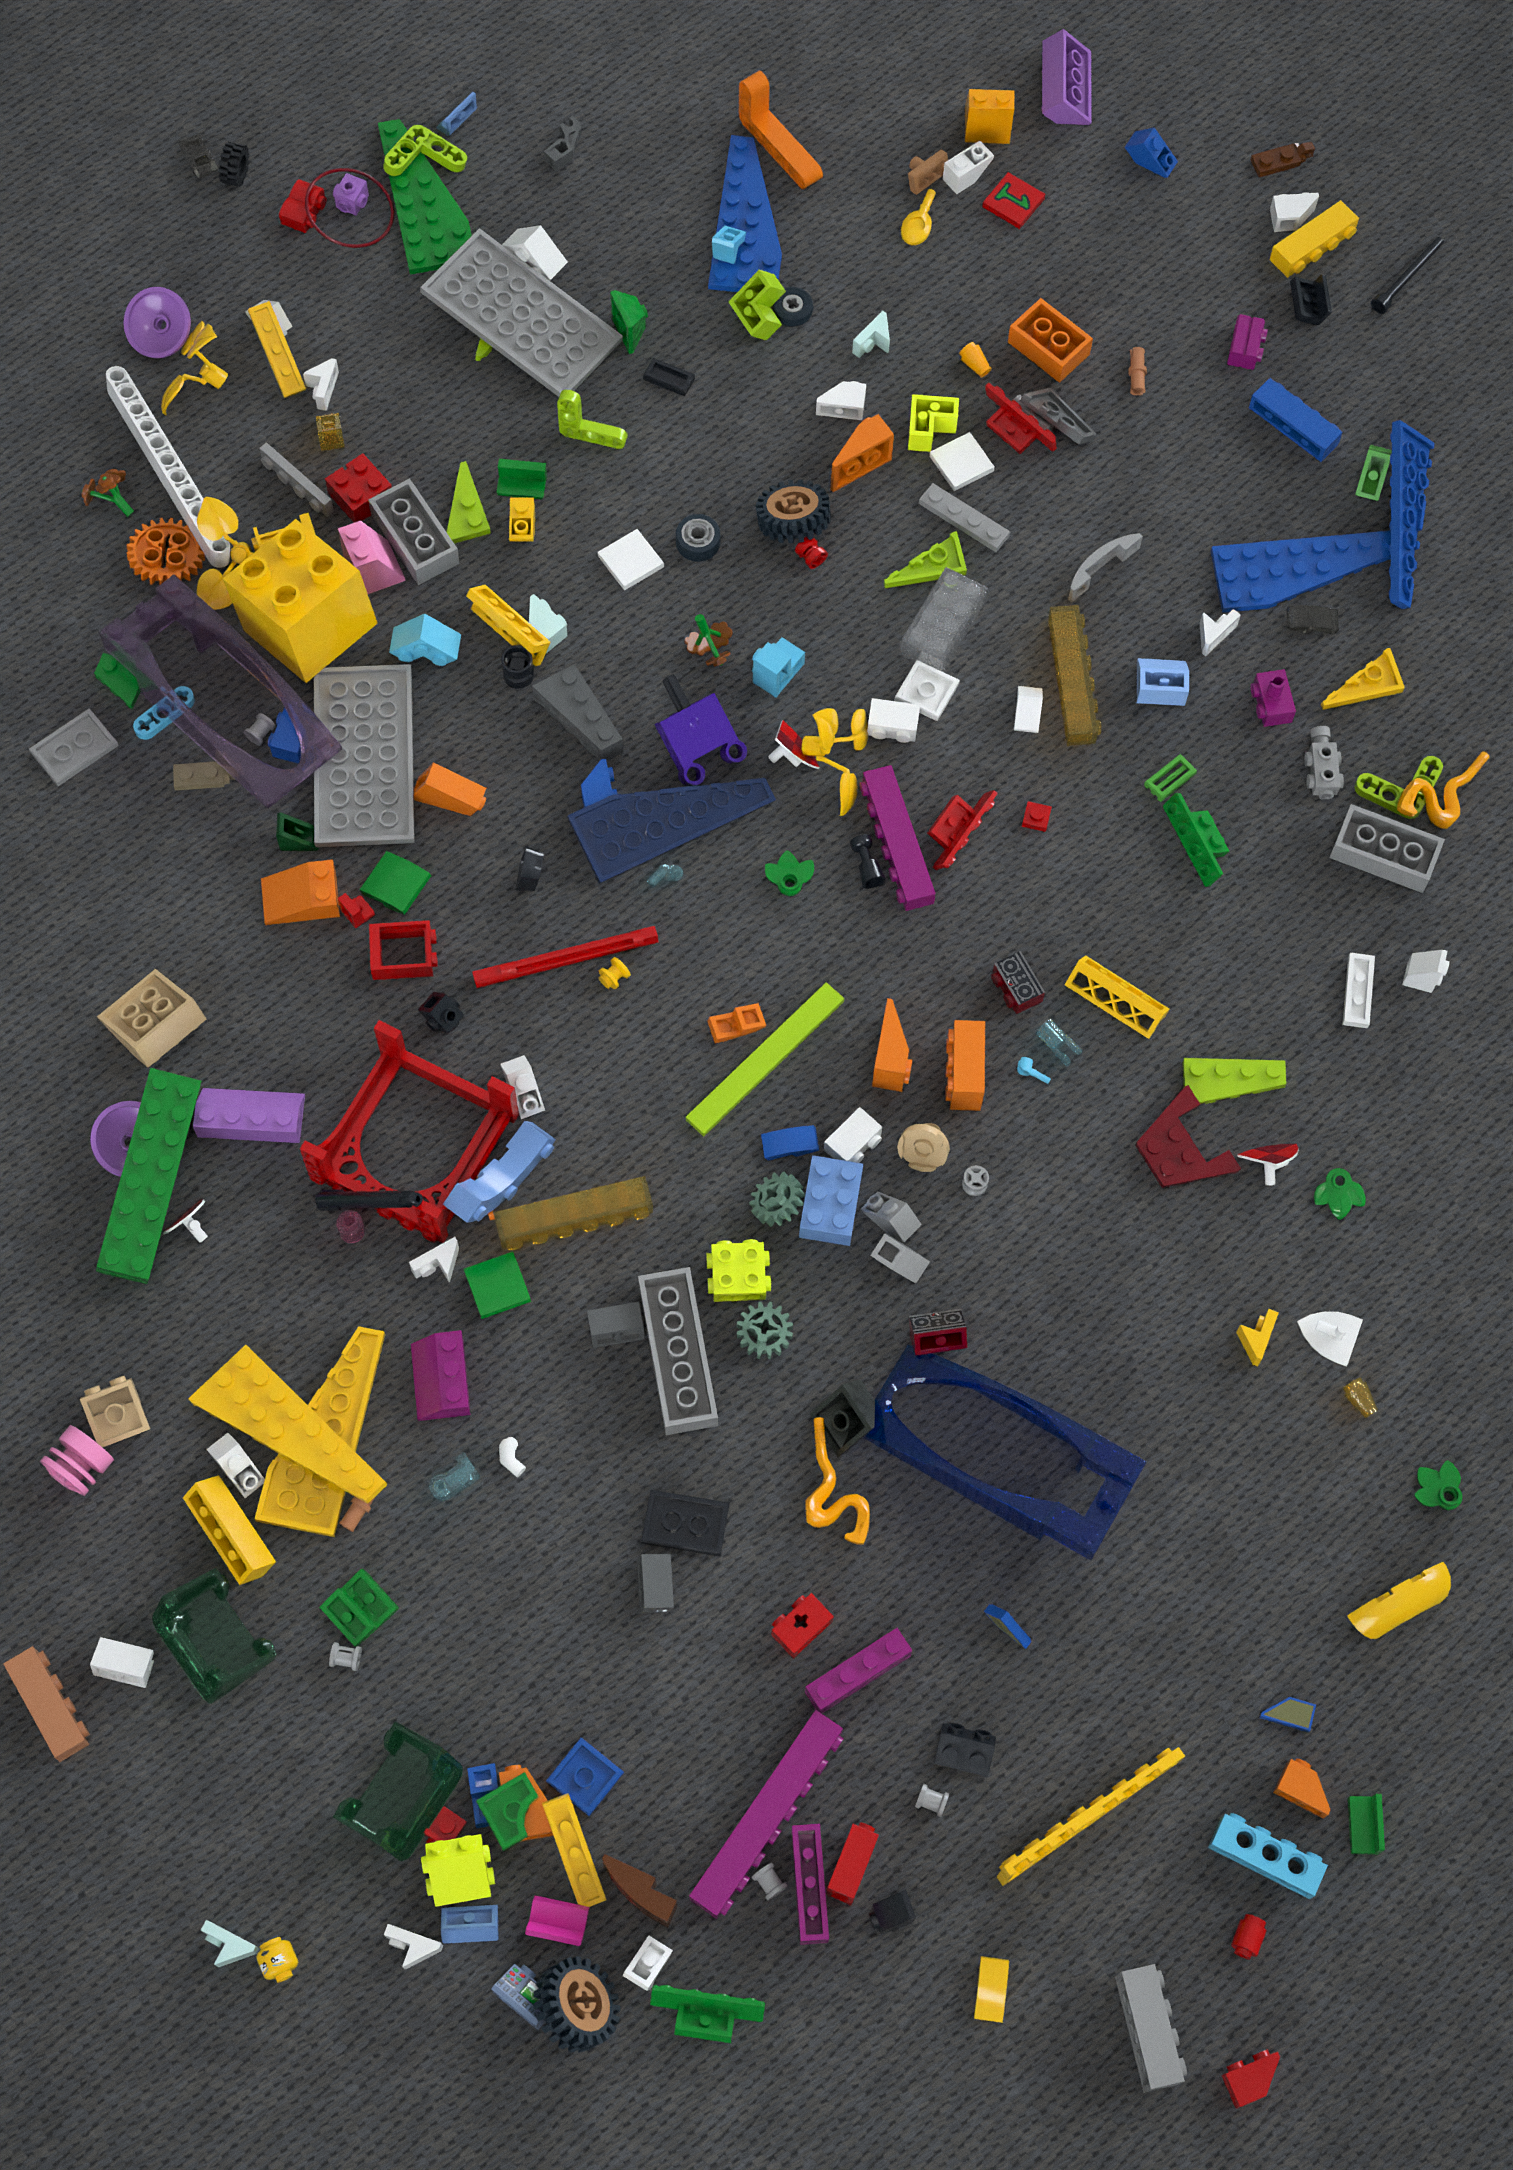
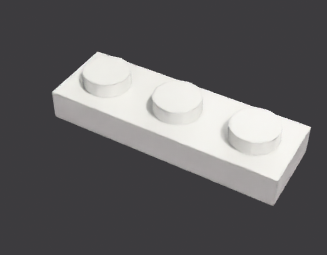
M1350 953L1348 956L1342 1025L1368 1028L1370 1025L1375 956Z

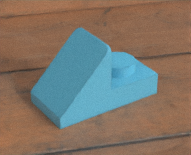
M724 226L712 238L713 257L734 264L738 247L745 241L746 232Z

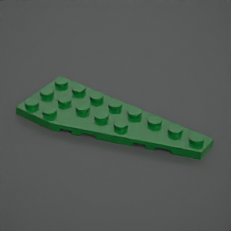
M400 119L378 123L384 156L408 131ZM407 147L401 148V151L404 153L412 152ZM420 152L402 174L398 176L389 175L410 275L438 270L472 236L468 219L427 158Z

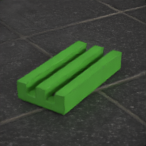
M1180 754L1144 783V786L1147 789L1149 788L1151 793L1156 795L1157 799L1162 802L1192 778L1197 770ZM1179 763L1183 764L1157 786L1154 784ZM1185 770H1189L1182 777H1180L1173 784H1171L1168 788H1166L1163 792L1161 791L1165 786H1167Z

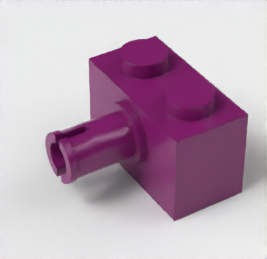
M1285 669L1256 673L1254 682L1251 683V694L1253 698L1256 697L1257 699L1256 713L1258 719H1262L1263 726L1292 723L1296 709Z

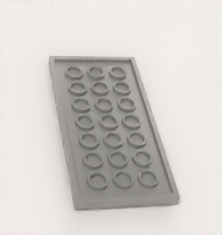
M480 228L420 287V293L558 397L562 390L575 391L623 339L620 333Z
M411 664L324 668L314 676L315 847L415 843Z

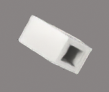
M978 141L944 163L943 180L958 194L977 181L993 160L994 155L981 141Z
M1302 193L1273 196L1270 213L1274 232L1297 230L1315 211L1319 194Z
M1436 950L1412 953L1407 963L1402 985L1432 993L1436 985L1440 986L1443 975L1445 976L1449 967V961H1446L1447 951Z
M523 1055L501 1063L506 1083L515 1087L520 1118L523 1119L545 1111L532 1068L526 1057Z
M229 1433L207 1448V1451L244 1498L264 1484V1477Z

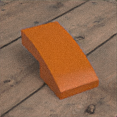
M759 1003L736 1007L731 1013L711 1016L707 1021L715 1043L741 1037L766 1027Z

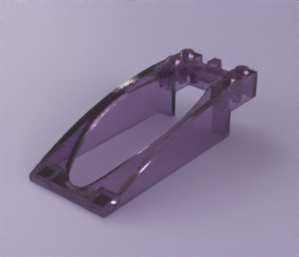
M172 575L155 588L156 596L146 603L140 602L135 606L136 611L123 621L117 617L99 631L104 648L136 677L141 693L152 704L156 705L163 714L170 718L175 725L269 809L340 752L342 746L273 667L215 610L179 578ZM175 620L192 633L197 651L203 652L216 642L282 701L300 742L301 759L297 767L285 770L270 766L237 747L208 726L181 700L167 682L147 642Z

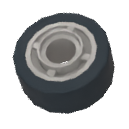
M692 514L685 517L678 524L676 529V548L684 558L694 562L706 561L718 552L720 547V528L711 517L703 514ZM700 536V537H702V538H701V539H695L694 537Z

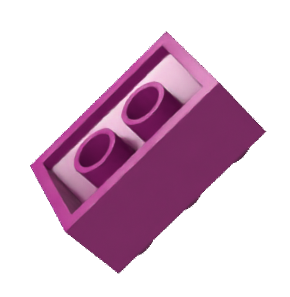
M462 1331L434 1333L412 1343L411 1352L417 1420L423 1421L471 1415Z

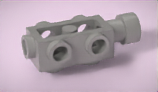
M1317 726L1310 730L1311 741L1314 743L1311 744L1309 751L1305 752L1304 757L1305 766H1310V774L1307 775L1306 781L1307 788L1312 789V794L1319 795L1320 799H1331L1334 795L1338 794L1344 784L1343 774H1339L1341 752L1337 751L1336 742H1329L1331 739L1330 728L1327 726Z

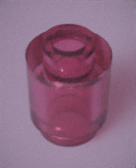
M348 1210L338 1216L336 1226L342 1240L348 1243H355L363 1238L365 1227L361 1216L357 1212Z

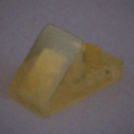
M339 413L316 416L321 450L344 448Z

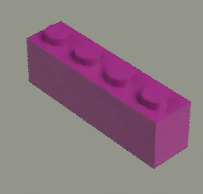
M896 1628L805 1687V1694L814 1708L823 1714L911 1657L912 1649L899 1629Z
M820 1824L794 1825L791 1828L800 1945L828 1943L829 1930Z

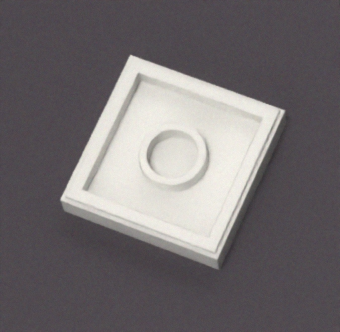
M970 432L930 452V458L953 491L994 472V465Z
M638 529L598 552V557L624 591L664 567V562Z
M916 660L896 694L894 701L920 705L919 713L938 721L958 687L960 680Z

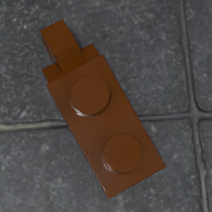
M1312 142L1302 143L1301 145L1294 143L1253 154L1250 160L1258 177H1263L1299 167L1301 163L1306 161V158L1313 157L1315 147Z

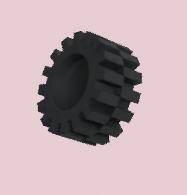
M230 141L225 143L223 153L220 155L221 161L219 160L220 167L218 172L220 174L218 176L220 182L237 187L242 186L244 178L247 176L246 172L249 169L247 166L250 161L248 160L250 153H248L249 148H247V145Z

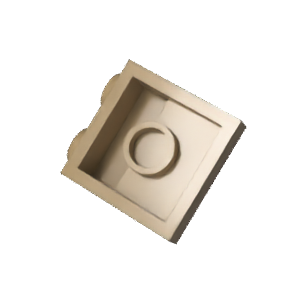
M125 1376L115 1378L109 1381L111 1386L102 1390L99 1385L85 1390V1396L80 1398L95 1440L102 1448L150 1429L132 1378L126 1380Z

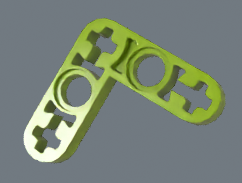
M413 125L387 153L383 169L391 176H398L422 152L450 171L461 172L466 166L467 155L461 149L426 127ZM432 146H440L443 151H434ZM407 147L412 152L404 153L401 151V148Z
M568 389L561 391L557 408L559 431L562 435L616 449L624 448L628 436L625 430L582 419L580 395Z
M1435 756L1425 757L1412 780L1421 778L1434 787L1443 769L1441 760ZM1431 764L1435 767L1430 776L1427 777L1425 773ZM1370 773L1361 774L1355 783V791L1359 796L1408 819L1418 817L1426 803L1423 793L1418 792L1416 796L1417 801L1414 805L1418 813L1413 817L1406 816L1397 810L1398 800L1404 789ZM1365 782L1370 783L1367 789L1363 788ZM1377 787H1380L1378 794H1374ZM1385 791L1392 792L1395 800H1385L1382 793Z

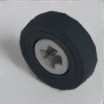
M784 288L786 292L772 305L773 312L781 324L785 326L795 327L806 323L811 318L813 312L811 296L802 288ZM792 304L796 305V308L794 307V309H790L789 305L791 307Z

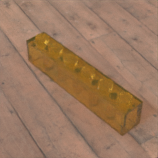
M1079 605L1050 607L1048 624L1066 745L1096 744L1097 736L1101 734V722L1096 720L1095 713H1098V702L1096 698L1093 699L1092 692L1095 690L1094 678L1089 676L1091 657L1086 656L1085 650L1088 649V637L1083 635L1082 628H1085L1084 614H1080Z
M643 1176L493 1213L502 1249L516 1250L521 1248L523 1244L530 1242L541 1244L554 1236L565 1238L579 1230L590 1232L598 1229L600 1225L609 1223V1225L614 1226L623 1223L625 1219L633 1217L637 1220L649 1216V1213H653V1203L646 1177Z

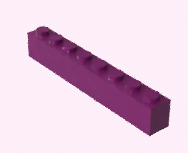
M817 1710L814 1711L690 1894L689 1900L716 1919L720 1914L725 1916L734 1904L731 1897L735 1891L742 1892L750 1880L747 1874L752 1866L757 1869L765 1858L766 1854L762 1851L768 1842L771 1845L775 1843L782 1832L778 1828L785 1819L789 1822L796 1812L797 1807L794 1804L799 1796L802 1798L806 1797L813 1786L810 1780L816 1773L820 1776L829 1761L825 1758L830 1750L836 1752L843 1742L844 1738L841 1737L842 1727Z

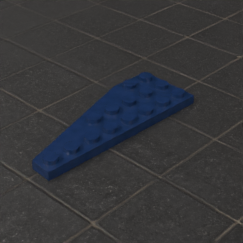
M758 778L729 783H713L702 786L695 785L660 789L657 791L615 794L568 815L567 819L600 884L766 806L776 799L766 778Z

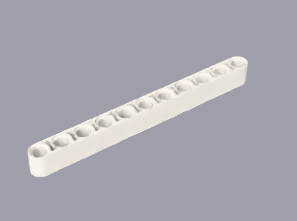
M119 366L109 368L106 371L109 396L210 564L217 568L227 566L230 563V543L224 537L217 541L209 540L200 533L197 527V517L203 502L202 495L127 371Z

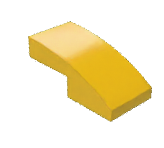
M981 1956L974 2019L1003 2023L1009 1960Z

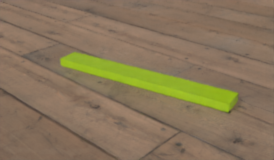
M826 982L686 1116V1121L702 1136H705L844 1002V997Z

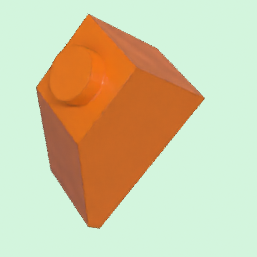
M1290 1759L1286 1763L1273 1793L1324 1819L1329 1815L1330 1807L1317 1772L1310 1769L1311 1765L1306 1761Z

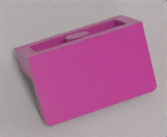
M534 1896L525 1934L580 1946L585 1934L590 1907Z

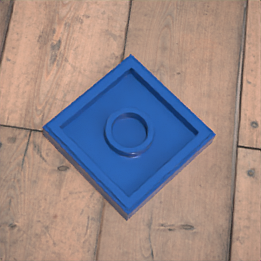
M580 1738L549 1776L546 1783L561 1795L569 1793L572 1804L590 1817L624 1772L583 1738Z

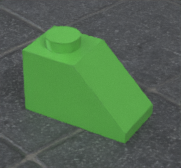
M1370 445L1355 495L1376 501L1379 500L1392 450Z

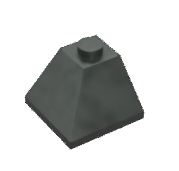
M861 1379L842 1384L810 1413L813 1420L819 1417L824 1418L825 1438L837 1457H841L874 1428L875 1400Z

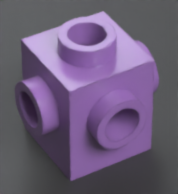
M348 173L345 174L340 184H337L333 190L336 208L344 213H351L353 215H357L360 209L365 207L369 196L367 181Z

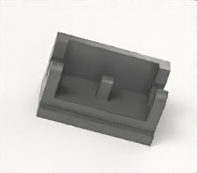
M639 1302L587 1310L593 1348L645 1339Z
M641 1554L637 1559L639 1614L667 1612V1609H673L671 1554Z

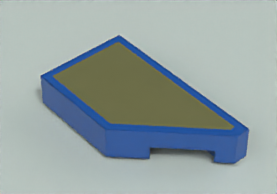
M989 1604L984 1610L986 1615L1000 1630L1026 1649L1032 1642L1007 1611L993 1604Z
M1288 1697L1263 1711L1259 1718L1309 1733L1316 1704Z

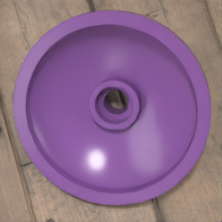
M163 287L144 289L132 298L126 308L124 315L126 337L131 346L144 356L165 358L173 355L184 345L190 332L191 319L188 307L178 294ZM165 321L166 327L162 329L161 324Z
M123 1101L106 1108L93 1124L90 1142L94 1157L105 1170L116 1176L121 1177L129 1149L125 1145V1141L132 1138L141 1102Z

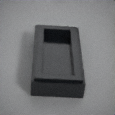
M653 358L643 374V380L685 397L695 380V374Z

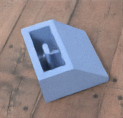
M1138 658L1137 703L1185 706L1189 694V669L1186 661Z

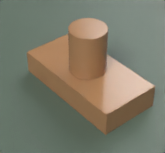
M939 150L926 161L917 156L910 161L909 166L912 169L908 173L910 191L917 195L943 176L944 163L948 161V155L945 151Z

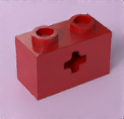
M812 1593L806 1598L802 1595L791 1606L793 1610L787 1616L782 1614L772 1623L774 1628L771 1635L793 1659L819 1636L834 1619V1616ZM796 1619L800 1622L805 1619V1628L802 1626L796 1628Z

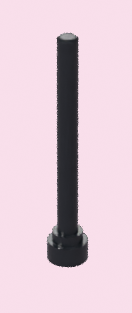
M1437 237L1385 293L1377 294L1371 301L1372 309L1379 314H1384L1391 307L1392 298L1443 245L1444 240L1441 237Z

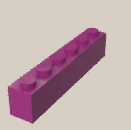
M892 765L863 772L862 782L859 783L861 794L863 797L867 796L869 817H874L875 835L877 839L882 840L881 852L884 860L889 861L890 868H888L890 879L892 882L896 881L898 903H903L905 911L934 904L936 893Z

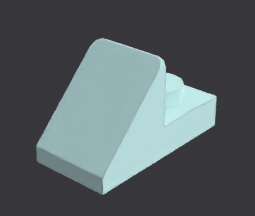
M882 311L853 340L852 353L860 358L865 352L869 353L875 344L889 353L890 338L886 312Z
M208 1920L205 1921L201 1928V1931L207 1934L206 1941L218 1947L222 1943L225 1944L214 1963L217 1967L255 1955L259 1950L257 1946Z

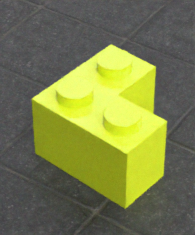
M912 395L908 450L931 452L933 432L956 434L959 398Z

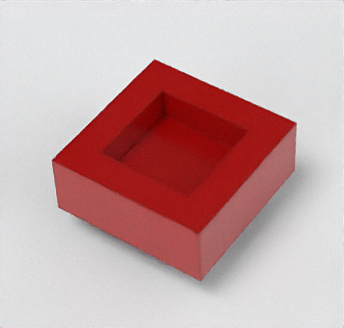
M1028 801L1022 827L1046 832L1052 807Z

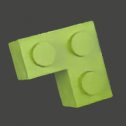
M758 270L731 298L729 304L751 336L768 340L782 325L771 309V306L786 291L774 274Z

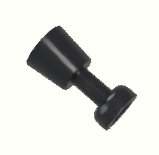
M868 834L858 835L851 839L850 846L854 852L860 853L862 862L859 865L862 887L870 889L881 886L886 881V878L878 861L871 858L869 849L872 846V838Z

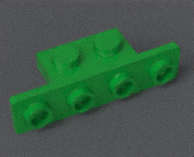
M1175 793L1163 805V808L1204 886L1209 887L1223 875L1215 858L1224 857L1229 852V849L1208 810L1190 812L1181 793Z
M669 1985L652 1986L650 2002L652 2006L678 2010L674 2035L731 2043L734 2018L756 2022L763 2021L765 2002L754 1998L743 1999L730 1997L726 1994L703 1993L696 1989L683 1990Z

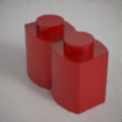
M300 179L296 181L289 197L285 200L279 212L282 225L306 233L309 227H313L305 209V196L311 183ZM316 185L312 187L308 199L310 215L315 223L316 215L319 210L324 209L327 201L324 189Z

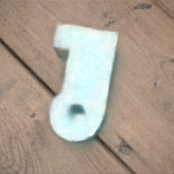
M464 1452L455 1458L458 1465L445 1474L435 1475L430 1480L429 1489L436 1500L447 1501L481 1479L479 1473Z

